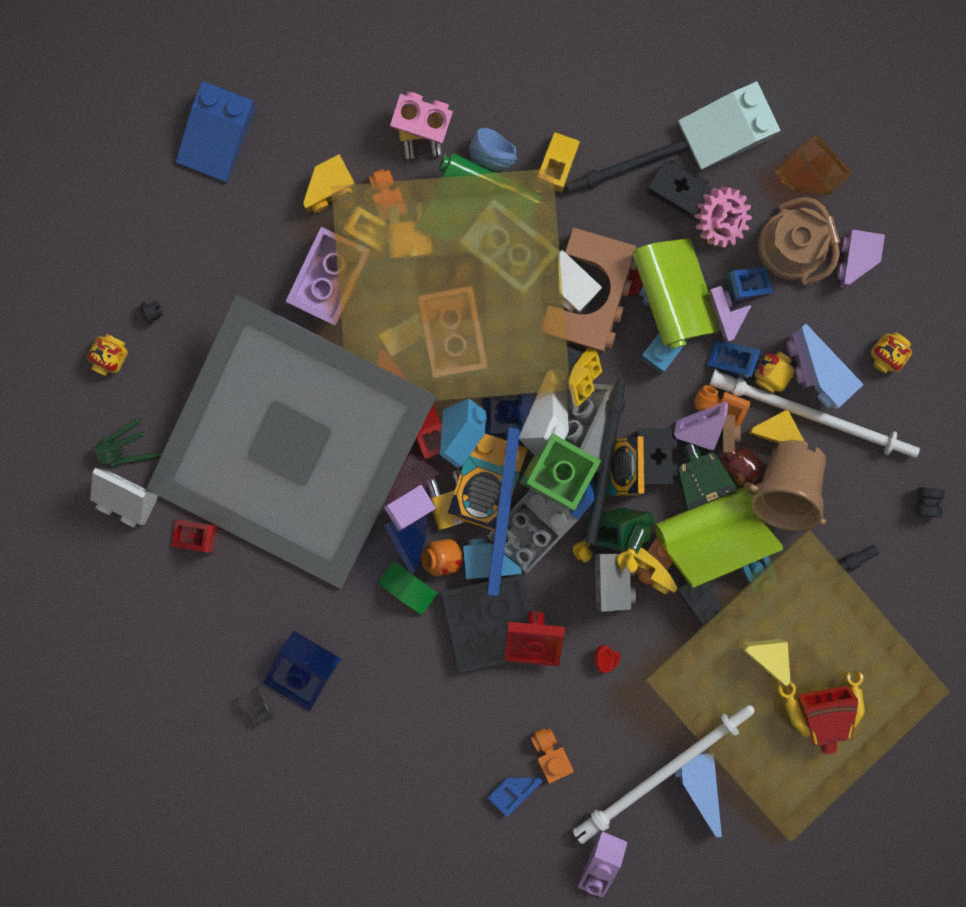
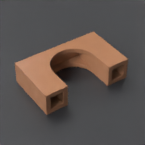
M573 228L565 253L574 261L597 267L603 271L611 284L610 295L606 303L599 310L590 314H575L548 306L541 328L542 336L585 349L592 348L602 354L606 353L607 348L612 349L616 333L612 332L615 322L620 323L624 307L620 306L623 296L628 297L632 286V281L628 280L630 272L637 269L632 251L637 249V246Z

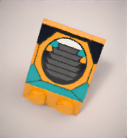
M488 434L482 437L464 462L447 513L448 516L495 531L506 440ZM518 445L512 494L528 449Z
M643 436L616 439L605 496H639L644 494Z

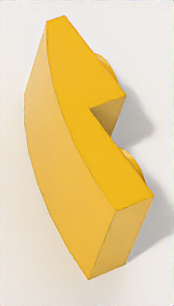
M588 348L578 359L571 372L569 388L574 406L579 407L595 391L593 380L602 372L598 351Z
M641 548L639 553L634 555V558H636L638 566L648 571L650 567L655 569L650 580L654 581L652 587L666 595L669 591L675 593L677 586L668 571L651 554Z

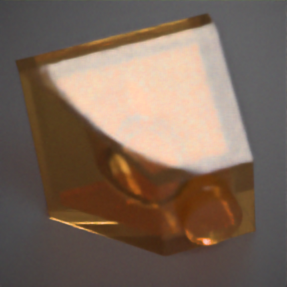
M818 133L797 149L775 170L780 176L781 181L789 186L792 191L830 195L854 174Z

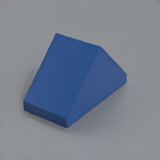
M766 267L734 270L725 277L732 303L773 293Z
M716 340L707 366L736 377L741 376L744 380H747L753 374L760 350Z

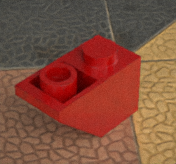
M432 405L417 436L426 461L440 455L442 425L434 405Z

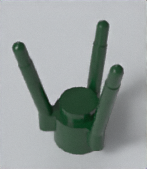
M139 419L133 420L112 435L101 439L102 443L94 446L96 456L101 465L104 466L110 463L112 467L124 463L161 458L163 452L119 458V456L123 455L121 447L143 437L144 432H139L119 442L115 439L140 422Z

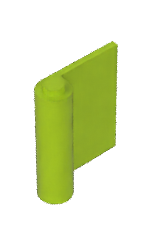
M690 238L652 243L632 251L663 346H669L670 350L685 346V340L721 331Z
M742 487L654 525L659 543L692 588L783 550V545L752 511L751 498L754 492Z

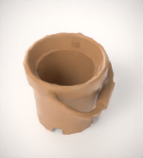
M809 197L795 198L780 204V212L771 217L761 228L757 241L758 255L764 267L776 277L789 281L801 280L804 286L829 276L837 266L840 255L838 244L840 239L833 217L829 215L825 206L816 199ZM800 204H809L818 209L821 215L817 211L808 208H799L798 210H789L788 208ZM829 245L832 246L833 255L831 263L823 272L811 276L825 262Z
M797 440L782 441L778 443L776 450L773 448L762 482L757 485L745 482L743 485L745 489L754 492L751 498V508L759 519L768 525L790 531L809 530L818 524H826V520L823 518L824 503L822 498L826 456L819 448L816 447V451L813 452L807 449V442Z

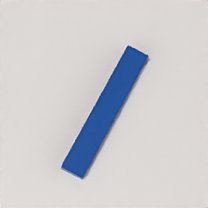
M508 426L487 588V595L493 596L499 595L520 434L518 427Z

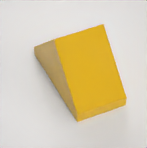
M788 409L749 429L748 435L777 444L788 440L804 441Z

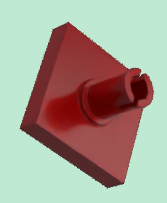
M535 611L528 613L527 623L508 622L504 661L559 666L565 627L544 625L545 615L541 612H538L537 622H535Z

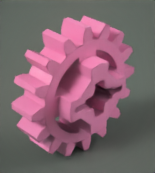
M723 186L720 189L713 188L711 189L712 195H703L705 203H698L697 206L701 209V213L695 215V218L700 219L696 229L703 230L700 237L708 239L707 243L720 247H726L727 244L735 245V238H744L742 230H749V226L745 223L746 220L752 219V216L746 213L751 208V205L744 204L747 197L739 195V190Z

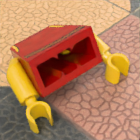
M849 671L843 673L842 680L847 686L798 694V699L796 700L794 699L796 687L792 682L789 683L790 692L786 695L783 693L781 685H777L778 694L786 698L787 703H785V707L793 726L803 737H809L813 745H820V751L824 754L835 753L837 751V742L850 740L853 736L854 728L857 727L864 716L863 694L858 686L863 682V674L859 671H854V682L850 679Z

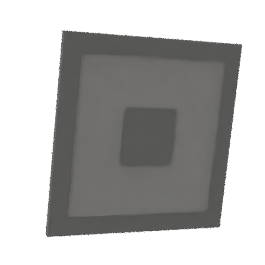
M236 294L146 490L342 589L437 396Z

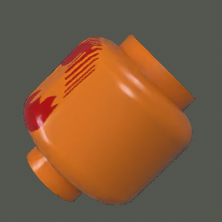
M452 539L431 541L426 545L421 554V562L424 569L433 576L457 573L464 560L462 548Z

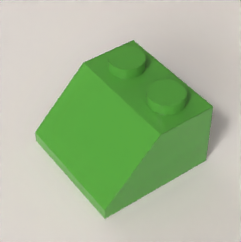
M552 433L532 458L519 483L566 510H575L601 460Z

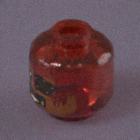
M746 446L741 447L739 450L735 448V452H727L723 457L726 461L723 467L733 483L738 487L743 486L745 482L752 484L763 473L761 470L762 461Z

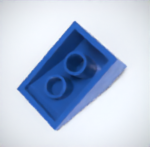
M202 81L191 108L176 163L227 183L257 109L254 101Z

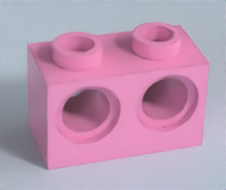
M407 91L406 95L400 94L390 127L443 145L453 111L448 110L449 105L437 100H433L432 104L422 101L423 96ZM407 105H412L417 109V115L412 120H407L401 115L402 109ZM430 115H441L444 120L443 125L437 129L431 128L427 123Z

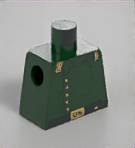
M690 443L681 447L687 463L678 466V481L686 511L737 490L714 452L702 456L698 446Z

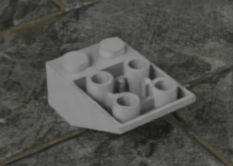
M530 489L509 512L504 553L525 573H528L579 519L571 516L570 510H566ZM493 530L487 535L492 542L494 541L495 533Z

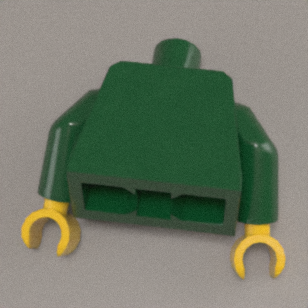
M627 508L602 512L597 541L593 545L619 551L627 550L617 557V562L622 571H625L626 567H628L629 571L633 573L638 568L634 555L639 553L643 542L650 539V530L654 525V517L650 512ZM590 515L585 517L586 533L583 536L584 541L578 542L573 546L574 555L583 562L589 561L593 556L592 551L589 549L591 543L585 542Z

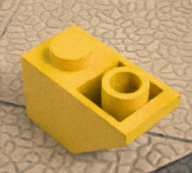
M554 132L536 184L562 193L580 141Z
M340 154L315 166L303 203L308 213L311 211L318 213L329 206L328 202L336 198L340 201L353 194L352 190L356 186Z

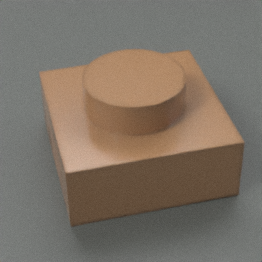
M727 415L723 426V452H735V442H741V425H736L735 415Z

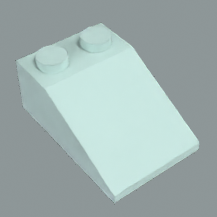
M758 82L738 89L678 120V124L700 171L767 142L781 131Z

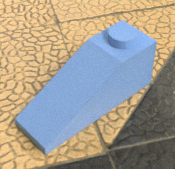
M805 324L797 331L815 389L819 393L817 397L827 408L832 406L833 409H837L864 384Z
M703 751L677 770L675 777H680L682 785L714 836L722 837L714 753L712 751Z

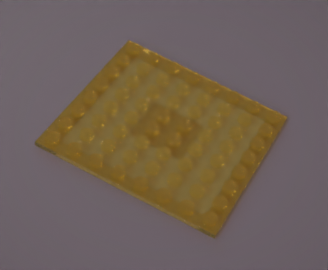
M553 169L332 187L344 349L436 395L435 401L570 390Z
M810 530L804 532L646 679V682L698 740L723 723L721 719L723 713L731 717L747 705H751L754 708V714L737 726L739 731L737 736L729 732L707 748V750L789 842H792L950 693L947 687ZM781 639L788 642L790 682L796 687L795 700L798 699V694L847 686L842 680L843 673L849 671L850 679L854 682V671L861 672L863 674V682L858 686L862 690L865 713L857 727L854 728L852 738L837 742V751L835 753L824 754L820 751V745H813L809 737H803L791 723L785 707V703H787L786 698L781 697L777 692V685L780 684L785 695L790 692L789 684L785 686L779 683L738 648L742 642Z

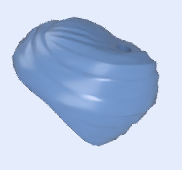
M489 128L478 129L469 145L471 162L490 171H503L510 168L517 160L515 146L499 133Z

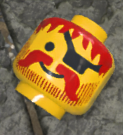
M897 332L883 334L871 350V356L875 360L873 366L884 374L888 371L899 372L912 355L911 343Z
M108 334L105 337H97L87 355L88 361L93 363L91 369L104 376L107 375L108 371L118 373L128 354L127 349L124 347L126 343Z
M778 352L776 355L772 353L766 354L754 370V376L757 379L755 383L771 394H774L775 391H783L795 374L794 368L790 365L792 359L781 352Z

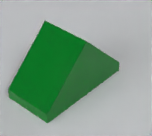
M393 561L378 582L396 598L421 615L438 594V592L396 561Z

